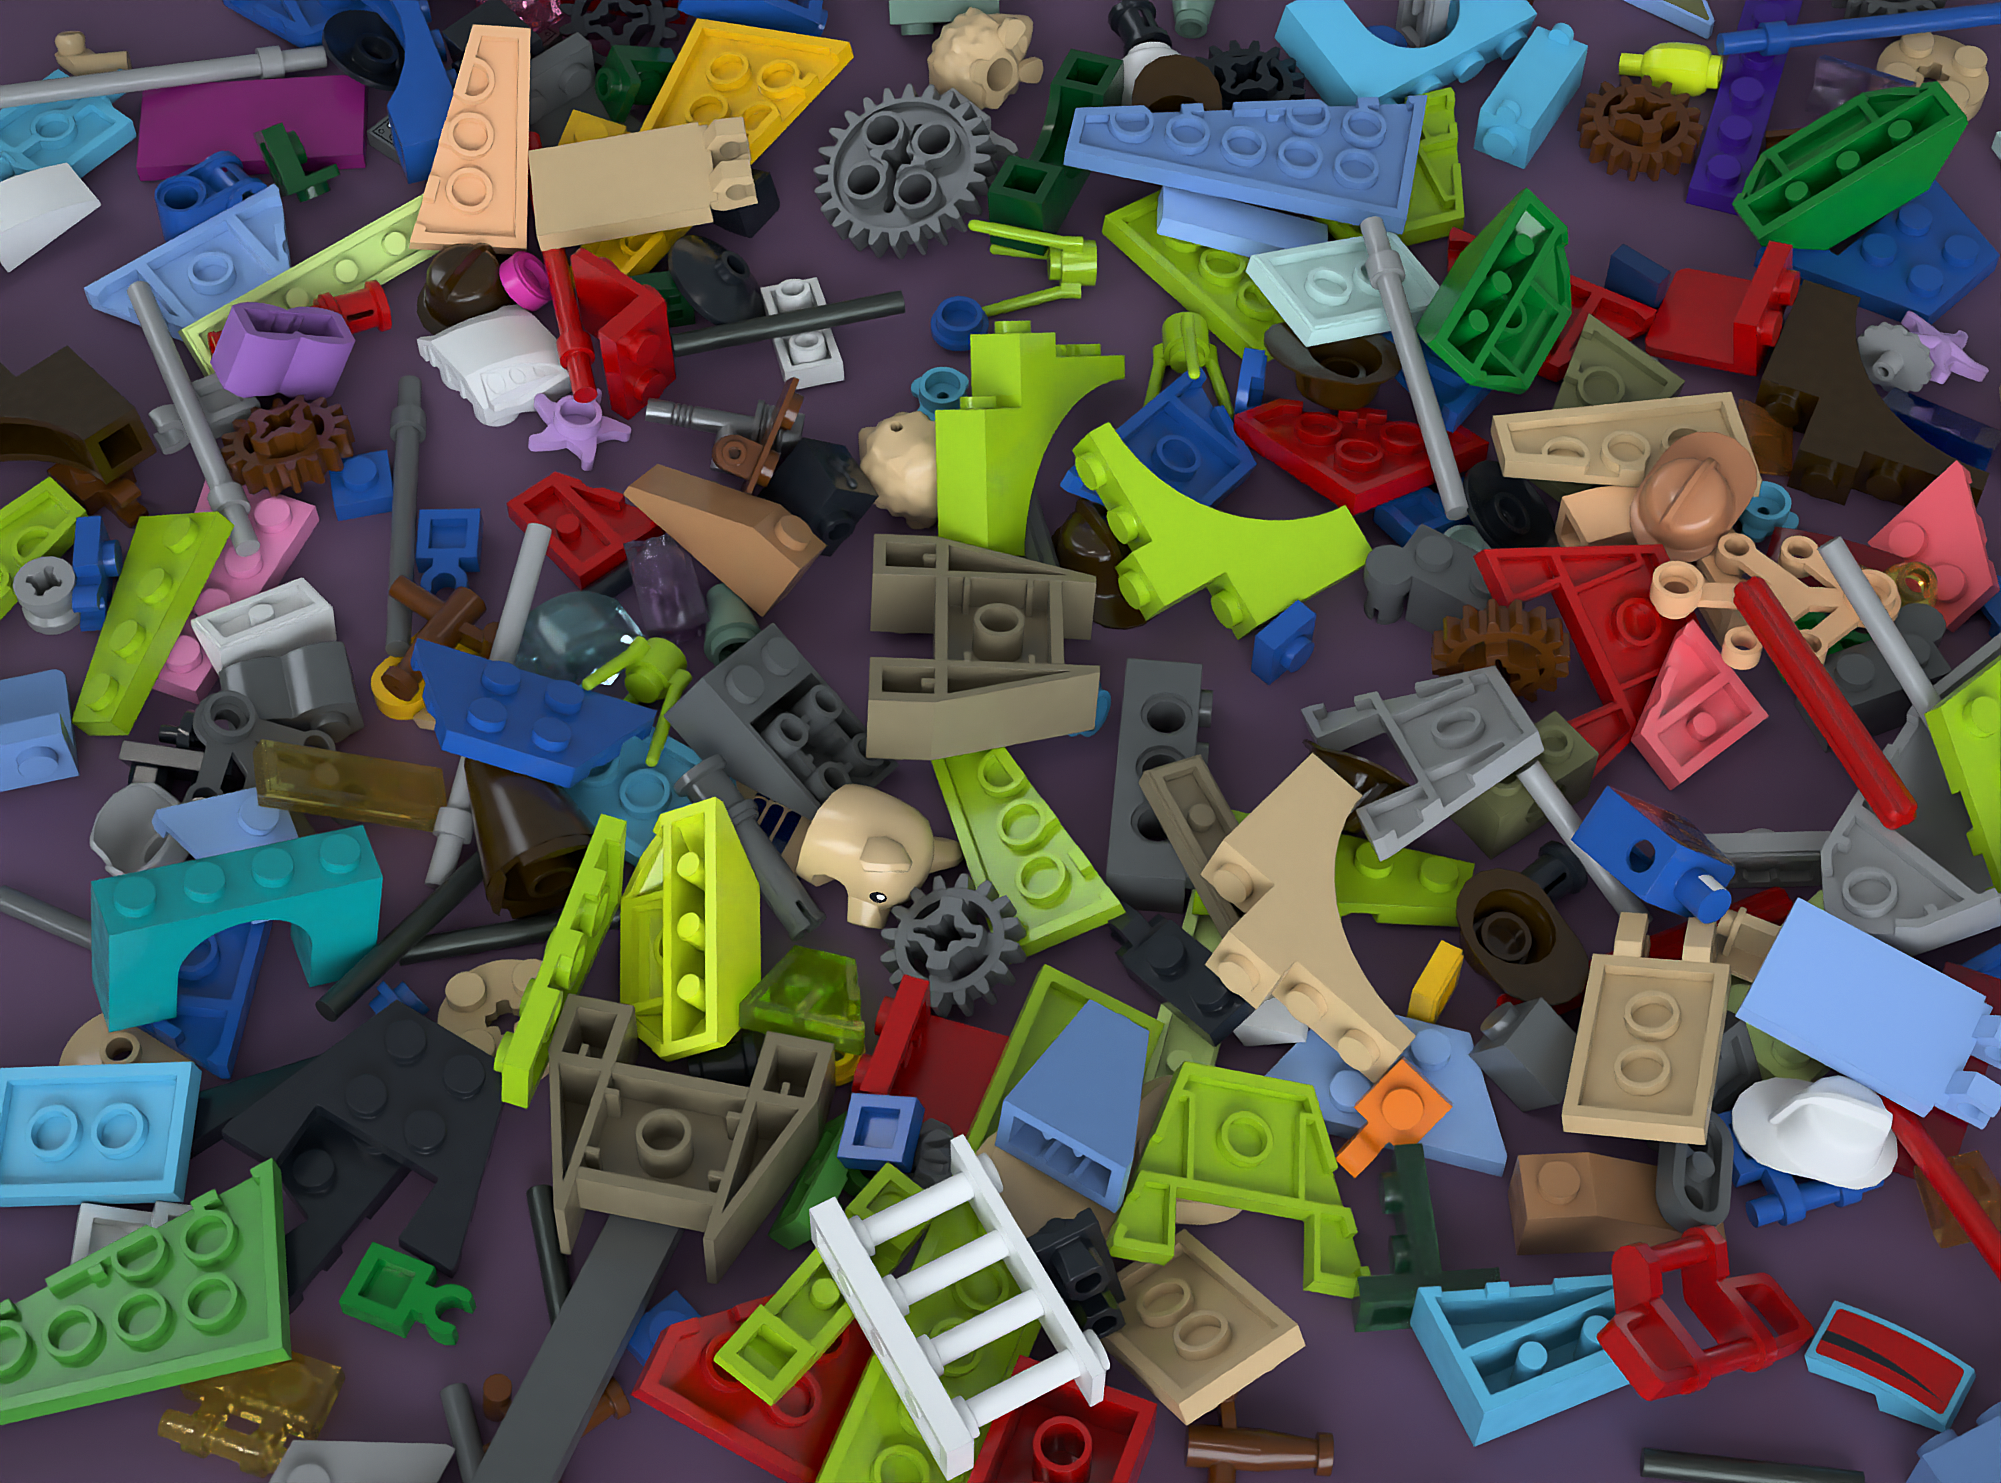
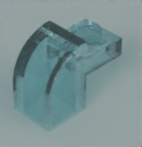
M590 591L569 592L556 596L529 612L522 636L524 640L520 643L514 666L551 679L567 680L574 683L578 678L585 679L594 673L595 670L624 652L637 636L645 639L646 637L617 599ZM623 670L601 684L610 686Z

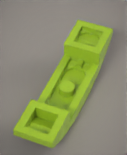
M887 1162L847 1206L844 1213L848 1219L858 1215L861 1220H864L924 1189ZM935 1217L875 1246L876 1254L871 1256L870 1259L881 1278L891 1274ZM817 1248L765 1306L760 1304L716 1353L713 1360L770 1406L774 1405L812 1367L855 1318Z

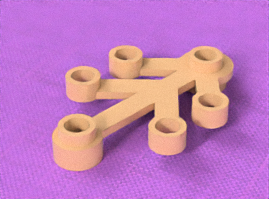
M1729 533L1722 536L1718 541L1715 555V564L1718 569L1729 575L1747 573L1751 577L1759 576L1763 578L1794 623L1808 612L1831 613L1812 630H1799L1823 665L1827 651L1831 646L1855 628H1865L1817 550L1819 548L1812 539L1805 536H1791L1785 539L1781 545L1777 564L1757 550L1755 543L1748 536L1740 533ZM1730 552L1741 554V556L1732 555ZM1792 555H1799L1804 557V559L1796 558ZM1669 561L1658 566L1653 573L1649 595L1650 600L1657 612L1666 618H1684L1697 607L1737 609L1733 603L1735 596L1734 587L1737 584L1704 582L1702 573L1689 563ZM1871 569L1862 570L1894 622L1901 607V597L1896 583L1883 572ZM1811 575L1825 587H1808L1797 578ZM1748 624L1734 627L1725 634L1721 656L1728 666L1738 670H1748L1759 663L1763 646ZM1735 646H1744L1750 650H1740Z

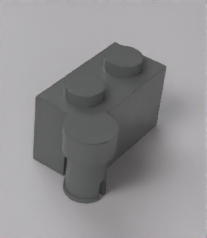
M1421 523L1403 548L1396 545L1376 547L1368 554L1363 575L1364 584L1368 589L1364 602V612L1367 618L1372 620L1376 609H1378L1377 624L1389 625L1395 623L1401 618L1404 611L1403 602L1409 595L1405 620L1433 634L1434 631L1443 630V618L1446 616L1462 619L1463 606L1467 604L1478 611L1484 610L1488 599H1492L1473 558L1478 551ZM1525 603L1522 604L1523 611L1525 608Z
M1911 603L1900 608L1894 623L1931 684L1934 685L1952 671L1938 650L1946 629L1943 615L1937 609L1923 603ZM1873 640L1826 655L1823 666L1872 737L1906 724L1907 712L1913 704ZM1796 698L1795 707L1824 752L1833 751L1799 699Z

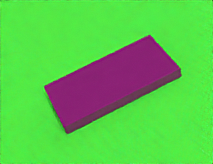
M348 75L210 82L144 90L142 93L136 164L140 181L165 180L179 175L219 151L234 153L240 158L243 170L248 175L270 174L253 133L281 122L286 132L292 130L296 132L307 156V162L301 164L304 172L315 171L332 164H337L338 169L366 168L369 87ZM222 168L225 173L228 171L227 168Z

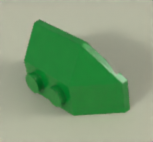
M1938 81L1922 83L1920 87H1893L1862 92L1762 152L1746 179L1742 193H1738L1732 203L1733 208L1761 246L1767 247L1769 241L1793 245L1794 249L1826 251L1929 190L1968 124L1967 116Z
M1526 187L1460 253L1415 328L1423 341L1469 385L1519 395L1530 387L1572 314L1570 269L1564 249L1568 245V227Z

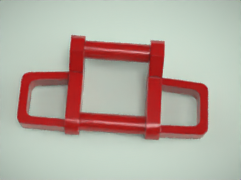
M1705 1224L1687 1229L1679 1239L1653 1246L1637 1242L1622 1246L1615 1251L1612 1257L1611 1268L1616 1315L1597 1333L1596 1337L1599 1344L1636 1392L1643 1399L1653 1401L1677 1394L1684 1395L1700 1391L1707 1387L1712 1378L1739 1369L1745 1372H1757L1773 1365L1775 1361L1796 1353L1814 1335L1815 1331L1801 1311L1769 1274L1758 1272L1727 1278L1730 1275L1727 1241L1714 1226ZM1681 1268L1684 1300L1719 1345L1702 1350L1661 1298L1663 1295V1273ZM1746 1301L1752 1303L1777 1332L1778 1337H1773L1772 1333Z

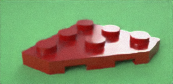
M1279 398L1234 415V431L1246 445L1254 449L1260 456L1269 459L1296 477L1299 482L1308 485L1335 503L1338 508L1346 505L1351 515L1366 512L1373 507L1436 483L1419 424L1407 421H1387V410L1362 407L1349 411L1339 410L1338 415H1332L1324 412L1302 411L1303 401ZM1462 425L1454 433L1447 431L1459 473L1465 472L1475 464L1487 459L1488 441Z
M775 1294L741 1303L731 1309L701 1318L694 1317L674 1323L660 1332L630 1394L631 1396L787 1483H815L873 1350L856 1318L852 1320L812 1367L772 1406L758 1397L713 1360L716 1353L760 1304L765 1306Z

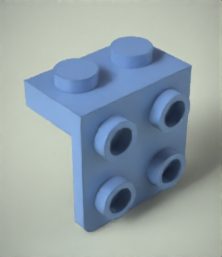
M53 669L0 680V792L80 776L74 724L72 723L73 716L69 684L62 671Z

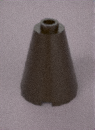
M466 757L464 760V770L485 895L493 913L500 916L501 908L508 909L512 919H523L550 914L564 908L593 836L595 826L562 786Z

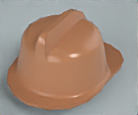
M1695 432L1676 440L1665 450L1643 480L1630 505V528L1637 544H1663L1670 561L1692 563L1707 557L1717 547L1719 539L1731 530L1749 505L1756 490L1757 468L1749 451L1736 439L1718 432Z

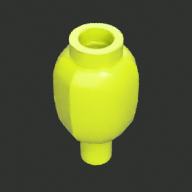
M1682 42L1659 43L1652 46L1644 55L1621 53L1619 62V75L1641 77V79L1644 75L1650 76L1652 86L1658 88L1668 81L1673 83L1670 92L1672 95L1688 93L1692 97L1700 96L1707 89H1719L1723 70V56L1712 55L1711 50L1704 45Z

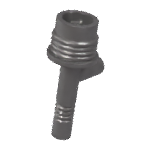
M649 398L645 421L665 425L673 424V426L679 425V427H690L693 430L716 434L715 442L724 436L740 435L760 444L775 406H769V404H765V400L759 399L754 417L699 406L693 408L692 405H689L687 407L686 404L681 406L680 403L675 404L671 401ZM798 413L791 430L784 431L779 428L771 450L780 453V458H787L801 440L805 414ZM713 459L711 460V470L730 474L719 469L713 462Z

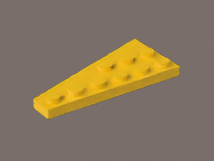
M697 18L639 132L698 122L699 126H709L714 119L743 117L751 154L750 164L752 165L854 58L850 42ZM692 226L582 244L580 248L588 250L597 257L608 258L627 276L649 273L669 252L671 246L679 238L683 237ZM571 264V266H570V273H571V277H572L573 286H574V288H576V287H575V281H574L573 270H572V264Z

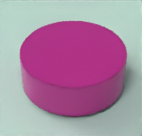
M518 251L501 263L499 276L502 285L519 306L528 311H537L552 300L545 265L536 256L525 251Z

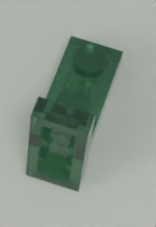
M1422 1143L1394 1145L1389 1171L1379 1173L1381 1209L1383 1214H1394L1397 1234L1389 1235L1388 1257L1391 1274L1357 1277L1351 1304L1355 1332L1412 1329L1410 1319L1418 1287L1441 1286L1442 1292L1485 1289L1486 1283L1501 1282L1499 1267L1442 1271Z

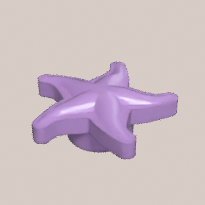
M1908 311L1902 319V325L1911 333L1918 334L1921 343L1930 349L1929 357L1934 363V367L1930 371L1931 381L1944 384L1952 372L1978 382L1983 381L1989 370L1987 367L1976 363L1963 351L1968 339V335L1961 330H1958L1956 334L1939 332L1931 324L1911 311Z
M596 388L597 397L588 403L575 401L573 395L565 396L556 403L550 401L545 394L539 393L535 396L534 408L548 427L542 433L533 434L529 437L528 448L534 452L567 448L579 457L581 468L584 471H591L595 462L597 444L614 439L628 442L631 437V427L612 418L602 416V409L599 405L601 403L602 391L599 388Z

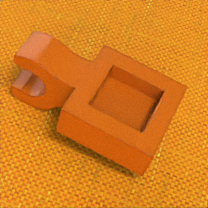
M1402 1055L1355 1103L1354 1108L1367 1122L1336 1152L1338 1154L1335 1157L1336 1161L1356 1178L1388 1142L1405 1156L1453 1107V1103Z

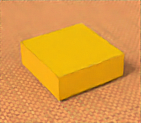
M1441 940L1412 990L1407 1018L1432 1024L1437 1022L1457 987L1464 958L1462 949Z

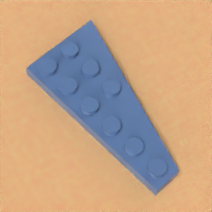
M1428 95L1408 96L1406 104L1380 105L1378 97L1357 98L1354 106H1328L1320 99L1233 102L1232 110L1204 111L1203 103L1181 104L1180 112L1152 113L1144 105L1081 107L1075 109L1063 165L1360 226L1361 222L1366 218L1378 216L1383 219L1386 232L1402 235L1407 220Z

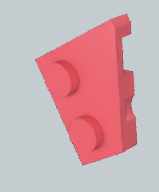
M1957 460L1867 542L1871 547L1904 559L1905 567L1901 580L1923 604L1937 609L1943 615L1946 628L1953 633L2000 591L1994 564L1988 559L1985 547L1987 537L1983 521L1977 514L1969 485L1972 483L1971 475Z
M1693 619L1676 633L1633 733L1631 742L1671 791L1769 715L1734 670L1723 661L1719 651Z

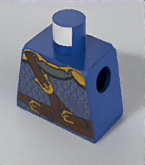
M1607 785L1571 838L1586 854L1637 897L1647 903L1688 919L1689 917H1696L1705 924L1716 922L1722 918L1731 905V894L1725 888L1735 875V865L1693 823L1676 813ZM1648 840L1653 845L1655 853L1650 858L1635 844Z

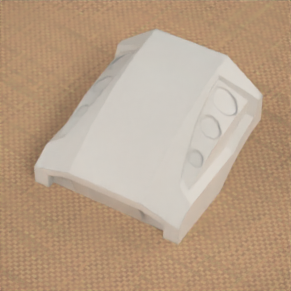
M518 304L503 306L496 311L469 318L434 336H424L417 339L420 355L426 362L430 360V364L433 367L437 366L439 368L441 379L448 388L460 391V396L463 399L467 398L473 404L476 418L485 425L503 426L514 421L519 413L535 412L534 399L536 394H545L550 401L555 402L572 392L568 370L564 369L560 364L556 347L557 339L534 315Z

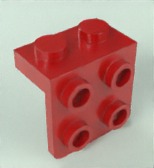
M1769 241L1752 280L1690 268L1678 270L1645 338L1646 353L1654 357L1757 377L1769 347H1774L1778 341L1787 306L1794 304L1798 294L1800 271L1792 270L1793 245Z
M580 248L571 255V264L582 325L589 334L600 341L611 410L629 421L648 404L649 398L659 399L664 389L676 379L667 317V304L662 295L652 286L647 284L641 285L622 273L608 258L597 257L588 250Z
M904 974L895 998L885 996L882 1000L874 1028V1034L880 1037L873 1055L863 1053L860 1057L853 1078L852 1092L917 1097L925 1108L922 1123L933 1118L949 1125L954 1138L962 1134L966 1138L1009 1040V1036L931 1015L930 981Z

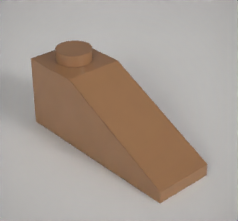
M656 464L630 484L623 493L625 497L761 617H764L791 592L827 546L812 533V530L805 521L789 513L780 504L660 464Z
M1590 1152L1518 1155L1508 1189L1516 1255L1609 1252L1637 1242L1653 1246L1681 1238L1682 1233L1674 1229L1662 1217L1656 1201L1655 1189L1658 1166ZM1722 1222L1715 1228L1726 1240L1724 1224Z

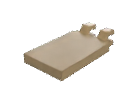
M743 117L714 119L709 126H699L698 122L528 151L536 234L541 252L713 222L712 209L727 211L758 203L750 164L749 142L746 136Z
M1621 912L1613 955L1593 953L1562 1110L1563 1131L1706 1145L1731 988L1730 964L1716 963L1718 941H1714L1717 923L1705 924L1696 917H1689L1682 960L1649 958L1651 942L1650 936L1646 935L1649 924L1648 914Z

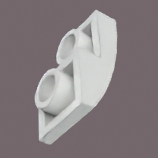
M817 277L804 280L788 279L778 285L760 288L766 316L826 304ZM831 328L772 339L784 383L792 377L800 379L795 390L845 380L843 361Z

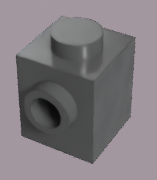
M1542 997L1516 1005L1506 1002L1497 1007L1482 1023L1480 1030L1484 1033V1036L1469 1053V1056L1522 1112L1559 1104L1566 1094L1577 1034Z

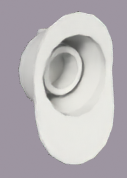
M1837 1075L1821 1078L1814 1083L1800 1079L1778 1077L1756 1082L1739 1095L1732 1110V1131L1741 1148L1758 1163L1781 1172L1823 1181L1834 1186L1858 1190L1876 1186L1888 1177L1898 1158L1897 1138L1891 1130L1892 1113L1886 1110L1882 1099L1875 1091L1846 1076Z

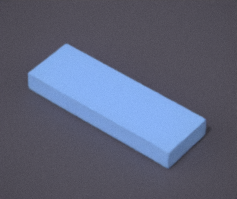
M1162 186L1158 197L1157 233L1159 235L1246 257L1328 242L1327 224L1226 198L1168 186Z

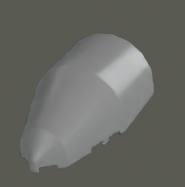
M2001 633L1933 685L1941 700L2001 655ZM1912 705L1907 712L1906 724L1894 743L1886 745L1883 754L1918 803L1916 819L1908 825H1903L1896 830H1890L1883 826L1860 790H1858L1820 849L1824 911L1911 957L2001 926V893H1998L1995 887L1987 891L1985 890V888L1993 886L1983 855L1974 857L1966 833L1973 826L1961 792L1951 793L1932 736Z

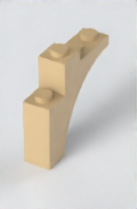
M1312 753L1223 839L1200 875L1215 887L1220 896L1233 903L1245 913L1227 932L1205 965L1220 978L1230 991L1240 995L1256 1010L1272 994L1287 1007L1290 1014L1296 1020L1306 1024L1334 1048L1345 1063L1359 1070L1375 1084L1391 1068L1415 1039L1416 1035L1393 1014L1364 975L1346 938L1337 907L1334 878L1338 842L1347 817L1363 795Z

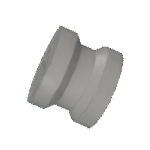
M54 556L36 558L23 565L14 577L13 589L19 604L22 605V611L28 625L34 631L45 635H57L70 631L80 623L81 612L74 613L72 609V593L74 586H76L77 578L72 566L64 559Z

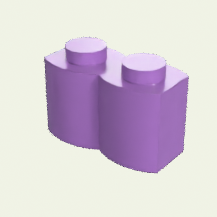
M244 302L232 305L210 363L223 389L239 397L269 396L279 392L293 400L298 395H304L306 401L316 400L319 397L328 398L333 395L356 340L342 315L337 312L317 307H295L286 310L265 303Z

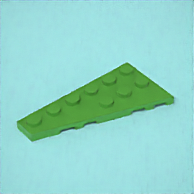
M270 1158L250 1169L253 1177L221 1194L212 1189L190 1201L193 1209L158 1228L146 1224L45 1278L48 1286L15 1304L9 1298L0 1302V1425L292 1360L281 1170L274 1159Z

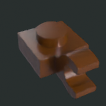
M56 463L47 470L49 477L56 481L86 510L88 516L93 515L102 507H106L126 527L132 528L138 523L140 516L150 515L148 510L136 500L142 493L135 485L137 480L133 469L128 470L107 485L101 479L88 472L68 465Z

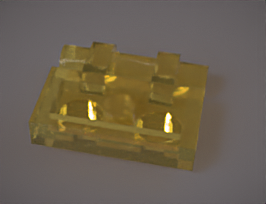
M291 1351L292 1360L181 1384L180 1389L185 1399L200 1403L201 1406L192 1415L171 1408L167 1409L160 1419L158 1435L180 1443L181 1451L202 1459L211 1453L239 1463L240 1471L263 1479L269 1473L274 1474L288 1450L283 1445L289 1434L316 1441L346 1378L342 1368ZM230 1414L260 1424L258 1429L253 1431L251 1435L224 1427Z

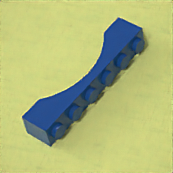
M361 0L376 11L390 26L405 51V62L398 86L387 104L392 141L408 184L427 180L433 166L458 75L454 68L449 70L444 68L443 62H447V53L439 29L429 30L427 23L432 22L427 0Z

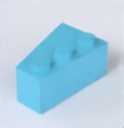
M1612 1275L1554 1278L1551 1285L1510 1287L1509 1281L1486 1283L1485 1289L1442 1292L1441 1286L1418 1287L1410 1325L1474 1447L1630 1384L1599 1344L1596 1337L1597 1333L1616 1315Z

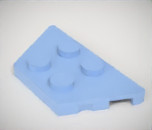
M275 184L270 185L84 287L88 303L93 309L140 325L127 294V289L134 282L145 281L149 283L172 338L183 341L178 333L179 330L292 268L284 209L279 188Z
M1395 1015L1416 1035L1415 1039L1400 1057L1403 1055L1453 1103V1107L1407 1154L1502 1177L1507 1153L1481 1068L1469 1056V1053L1474 1048L1470 1033ZM1312 1029L1307 1033L1306 1042L1296 1043L1265 1075L1267 1077L1313 1085L1328 1134L1350 1139L1367 1122L1354 1108V1105L1374 1084L1359 1070L1345 1063L1339 1053ZM1390 1142L1384 1146V1148L1398 1151Z

